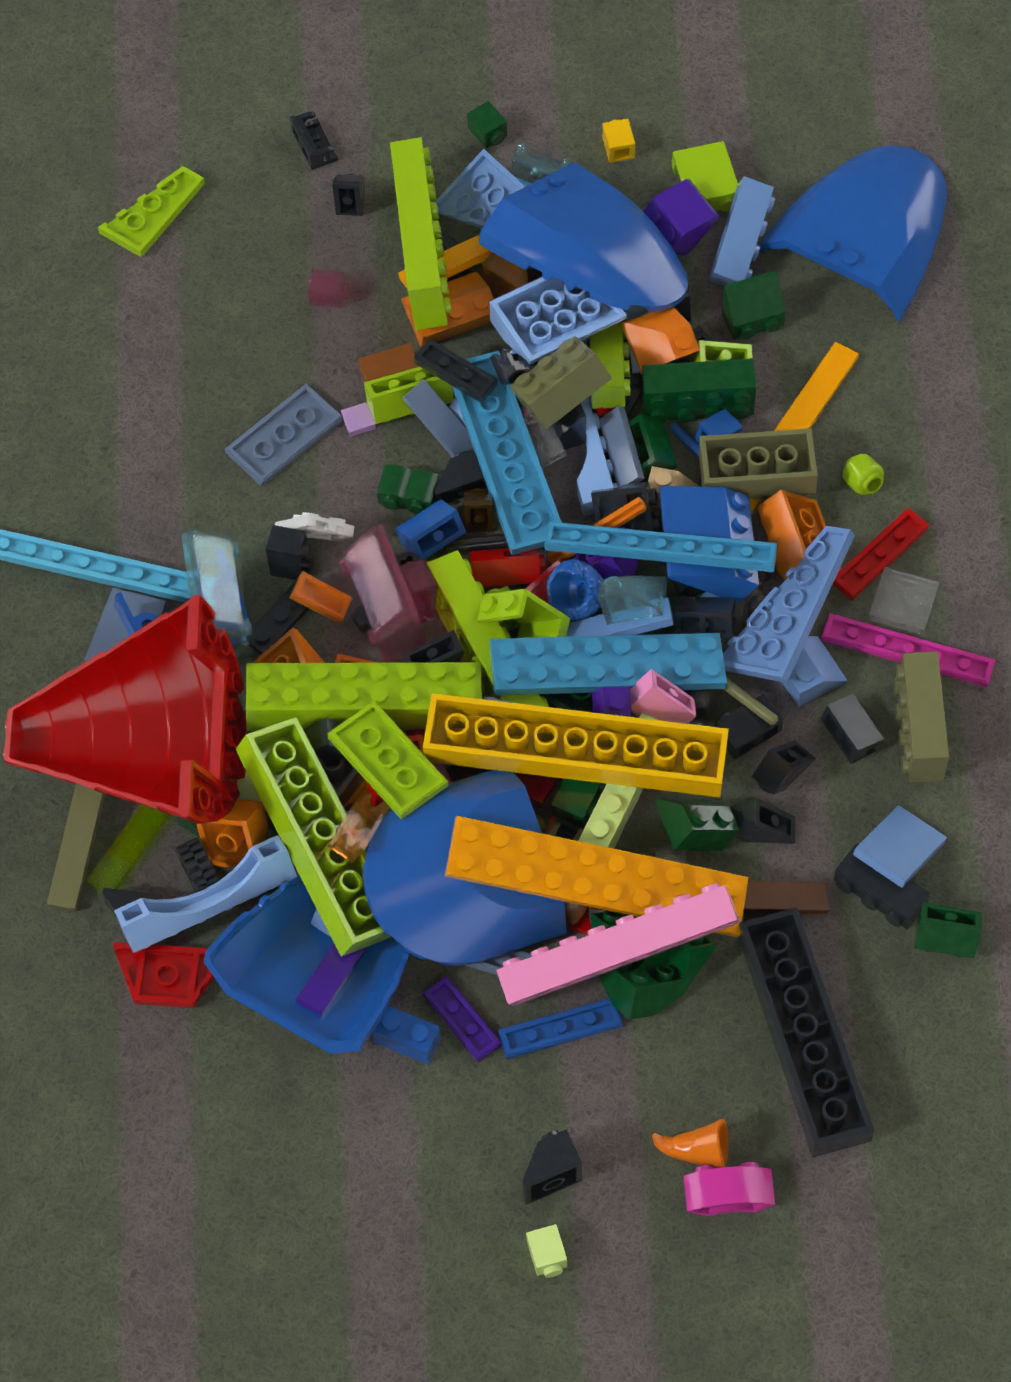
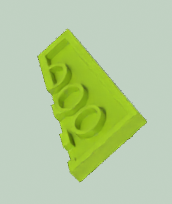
M184 166L180 167L158 183L154 191L147 195L144 193L137 199L136 204L127 210L122 209L116 214V218L108 224L104 222L98 227L99 234L142 258L205 185L204 177Z

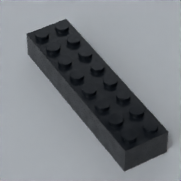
M797 907L739 923L740 936H738L812 1158L871 1142L874 1127Z

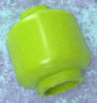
M858 454L846 461L842 477L844 482L856 493L868 495L877 492L881 488L884 470L871 456Z

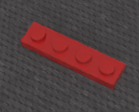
M907 508L837 573L832 585L853 601L928 531L929 524L911 509Z

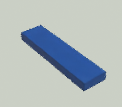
M608 998L499 1029L498 1033L506 1059L509 1060L623 1027V1022L619 1011L611 1004Z

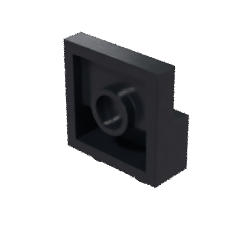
M650 482L625 484L618 488L593 490L591 492L595 523L637 497H640L647 507L646 511L621 527L624 526L626 529L662 531L660 516L654 515L653 505L658 504L656 488H650Z

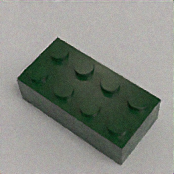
M750 358L642 365L641 395L643 414L663 422L666 420L689 422L694 418L707 419L724 409L738 419L754 415L757 387L754 360Z

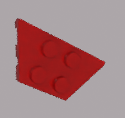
M113 942L114 951L134 1004L195 1008L215 979L204 963L205 952L208 948L151 945L148 948L133 953L128 943Z

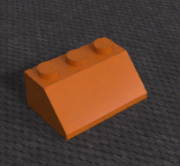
M478 272L448 282L449 294L444 295V297L450 298L452 313L447 314L448 325L415 330L409 296L401 298L421 348L429 339L439 342L492 323L490 321V301L494 300L489 286Z
M781 489L760 504L757 509L761 517V525L766 531L769 542L777 543V570L782 579H786L785 574L791 567L796 568L805 557L804 551L826 527L817 500Z

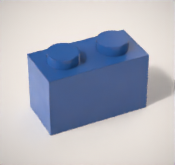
M441 499L395 528L406 552L416 553L421 561L466 533L457 510Z
M388 1006L373 1031L372 1037L374 1043L429 1065L441 1040L439 1026Z

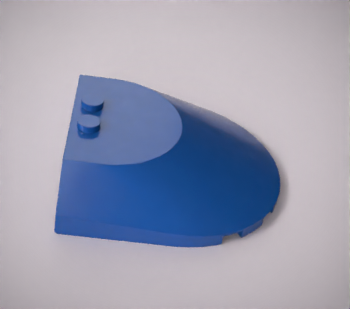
M491 770L448 783V787L402 820L391 809L372 833L367 845L366 860L363 864V883L367 902L383 931L387 935L390 934L397 942L404 946L402 949L422 960L429 959L440 962L446 966L471 965L541 944L566 934L565 901L445 877L456 816L542 833L526 787L513 772Z

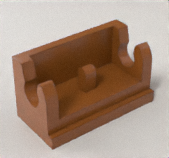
M411 343L361 357L358 361V368L364 382L419 366L414 363L415 353Z

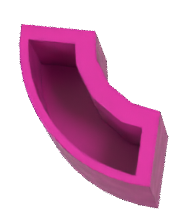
M746 1162L739 1166L722 1168L704 1165L697 1167L696 1172L684 1176L686 1206L689 1213L702 1216L734 1212L755 1213L775 1206L772 1171L768 1168L758 1167L756 1162Z

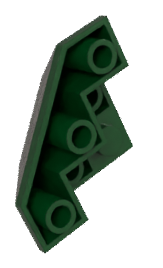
M608 910L591 913V928L604 925L605 929L617 925L616 920L628 915ZM703 936L598 976L611 1004L629 1020L654 1016L683 996L714 951L716 944L708 937Z

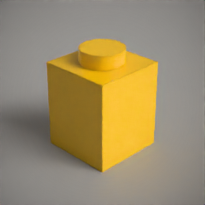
M629 119L612 120L603 123L602 138L609 163L635 158V140Z

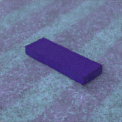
M333 943L296 998V1003L323 1016L361 960L367 947L341 957Z
M447 976L423 992V997L478 1063L502 1046L499 1038Z

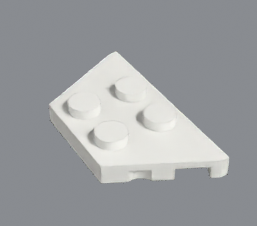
M303 512L302 515H293L291 519L275 522L277 526L306 531L307 538L338 541L352 538L354 533V526L345 524L346 520L333 517L327 519L320 517L318 514Z

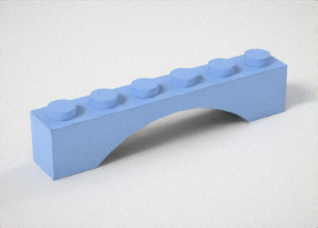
M591 395L581 402L586 414L587 456L583 469L577 478V496L583 516L594 514L591 497L593 490L618 488L617 483H612L610 476H613V467L611 460L605 459L604 453L607 452L604 436L599 437L598 434L600 420L597 413L592 412Z
M276 835L251 847L245 857L230 873L202 891L174 899L154 900L140 898L114 910L128 944L133 953L167 937L174 936L195 924L202 923L223 911L230 910L251 898L258 897L260 894L280 886L283 881H290L296 878L297 874L288 850L280 837Z

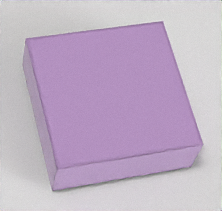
M367 402L341 410V415L350 437L376 429Z

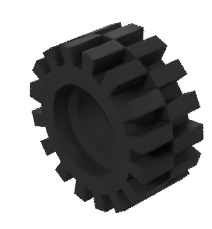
M197 837L175 847L181 866L195 892L202 891L218 882V877L211 865V861Z

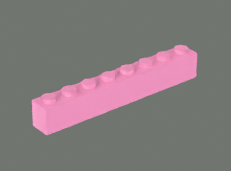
M719 883L711 884L702 888V894L691 897L690 894L676 897L673 899L674 904L662 908V905L659 904L644 910L645 915L634 919L633 915H628L616 920V926L605 929L604 925L587 931L589 936L578 940L576 936H572L559 941L560 946L549 950L548 947H542L532 951V957L521 961L520 957H516L503 962L504 967L496 971L508 1005L516 1006L740 923L728 888L725 885L720 887Z

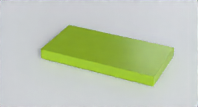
M375 700L327 733L328 739L401 820L449 786L448 780Z

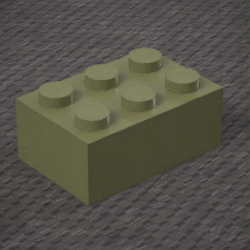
M574 336L571 339L565 340L559 349L551 355L543 357L537 366L529 372L521 374L515 380V383L509 387L524 409L546 430L610 381L612 377L597 354L579 338Z

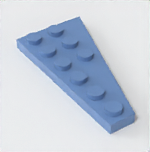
M483 149L435 202L437 203L440 215L482 229L504 197L526 186Z

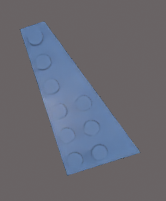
M826 526L804 551L805 557L796 568L791 567L785 574L786 580L779 588L774 587L746 620L747 626L737 637L733 635L728 641L729 647L723 653L725 671L784 683L788 682L855 537L850 529Z

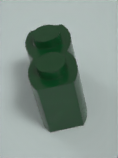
M387 464L384 466L376 493L378 503L386 509L396 510L400 507L409 509L414 514H419L435 503V488L440 480L439 474L427 470H411L403 466Z

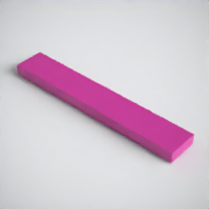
M832 613L828 615L821 636V641L901 663L903 653L938 652L941 675L987 688L995 664V659Z

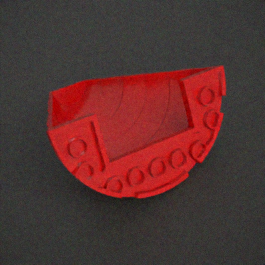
M200 594L193 595L190 600L169 614L165 612L105 653L101 651L74 670L68 671L35 694L8 709L7 720L5 721L6 740L5 747L3 748L5 763L36 773H44L62 781L78 784L134 804H141L196 824L217 822L224 818L232 810L240 796L237 780L245 778L246 769L235 749L245 735L249 734V731L246 728V711H242L238 694L244 691L238 661L225 629L217 630L212 621L216 617L212 607Z

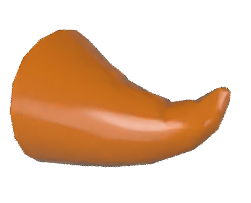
M719 1119L709 1125L675 1135L674 1137L662 1136L657 1133L652 1135L654 1146L670 1157L701 1166L711 1165L714 1168H722L727 1165L728 1126L724 1119Z

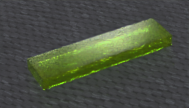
M141 805L86 880L87 884L100 892H103V888L119 889L168 821L171 814Z

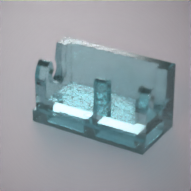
M521 142L512 156V173L538 181L569 165L571 159L565 157L561 163L529 152L526 149L527 143Z

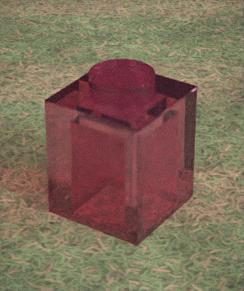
M312 269L308 288L309 304L311 306L342 308L343 299H348L349 283H345L344 272Z

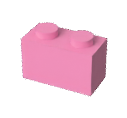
M650 669L630 689L631 711L638 717H640L641 713H644L661 721L685 724L690 723L696 717L694 698L653 669Z

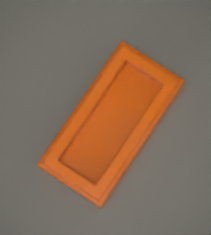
M302 571L289 598L332 621L341 623L353 597Z

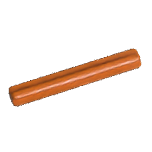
M637 497L592 526L619 528L645 512L647 507L644 501ZM550 551L547 557L553 565L557 560L562 563L577 553Z

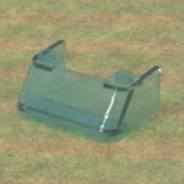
M197 530L181 532L190 599L193 595L200 594L216 613V617L212 621L217 630L225 629L237 659L253 657L247 637L252 635L250 618L244 619L235 568L236 560L241 557L238 540L233 541L229 535Z

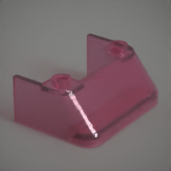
M382 524L369 528L342 552L343 559L338 561L344 576L348 575L351 577L370 622L371 630H368L367 634L372 647L378 646L383 663H397L404 660L402 654L425 644V639L417 609Z

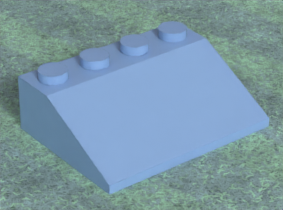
M541 277L490 301V321L502 339L529 364L551 355L567 339L576 336L583 340L627 319L623 309L590 299V292L578 287L570 291L566 288V282L554 277L549 281Z

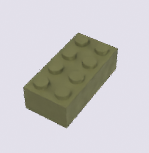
M812 428L699 436V462L702 487H726L748 495L749 498L771 497L781 489L798 495L816 494L818 474Z
M938 652L903 653L901 664H896V677L893 680L894 694H899V703H896L897 721L901 720L899 746L904 747V756H901L902 773L908 774V783L944 781L949 760Z

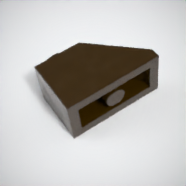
M476 488L471 491H464L466 533L494 532L493 500L489 490Z

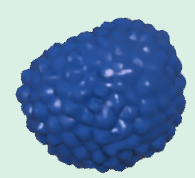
M576 559L560 563L555 567L547 580L549 604L571 618L570 622L585 619L598 612V608L601 607L604 599L607 597L604 579L591 565Z

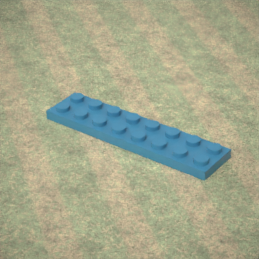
M499 351L465 359L498 379V385L483 403L478 402L453 386L452 389L488 490L492 495L493 504L511 555L545 547L544 543L549 522H562L516 396L509 387L511 383L501 384L490 360L493 354L500 355Z
M720 633L490 639L489 643L494 695L592 693L600 687H630L631 689L650 669L656 671L681 690L725 689L727 685Z

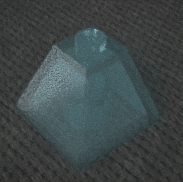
M627 575L622 577L613 576L600 580L598 599L607 625L662 616L667 588L666 577Z

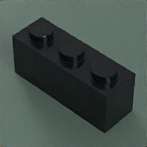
M856 843L835 870L834 880L836 885L847 894L852 892L860 897L862 904L873 911L877 909L885 914L886 920L893 926H902L908 930L918 917L922 902L928 903L930 892L912 880H909L901 888L855 857L853 853L859 845Z

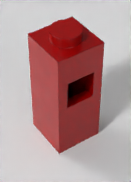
M509 548L470 551L472 576L475 582L479 581L483 587L532 583L541 575L540 572L546 571L544 555H539L538 549L511 555Z

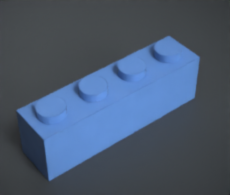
M745 176L739 182L708 282L724 287V285L751 278L753 270L749 269L751 260H756L760 250V246L756 245L758 237H763L768 222L764 221L766 212H771L775 198L771 197L774 189L773 186Z

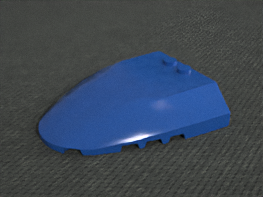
M885 145L871 148L843 163L806 190L759 243V253L763 254L765 250L788 248L875 291L893 311L895 319L901 321L924 279L939 237L947 197L946 182L942 171L928 156L908 147Z
M575 162L504 197L480 232L479 244L524 270L531 266L541 271L543 279L547 281L552 277L566 282L568 290L572 291L575 287L590 292V299L616 308L628 310L631 305L645 307L648 312L667 310L680 303L688 289L687 273L675 251L657 226L633 201Z
M300 875L289 882L285 880L281 883L278 890L269 896L264 895L261 897L258 905L249 912L244 911L206 950L204 963L226 995L330 1054L360 1051L388 1008L399 985L410 953L403 950L404 946L393 937L368 946L361 960L323 1016L296 1003V998L334 942L329 935L310 924L316 907Z

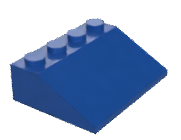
M662 486L660 488L664 533L754 541L748 495L726 487ZM667 562L669 579L720 597L735 598L737 603H740L759 585L758 572L756 570Z

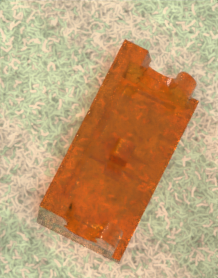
M366 794L359 802H354L328 845L329 848L352 863L364 851L390 808L384 801L379 803L377 807L369 803L372 798L371 794Z

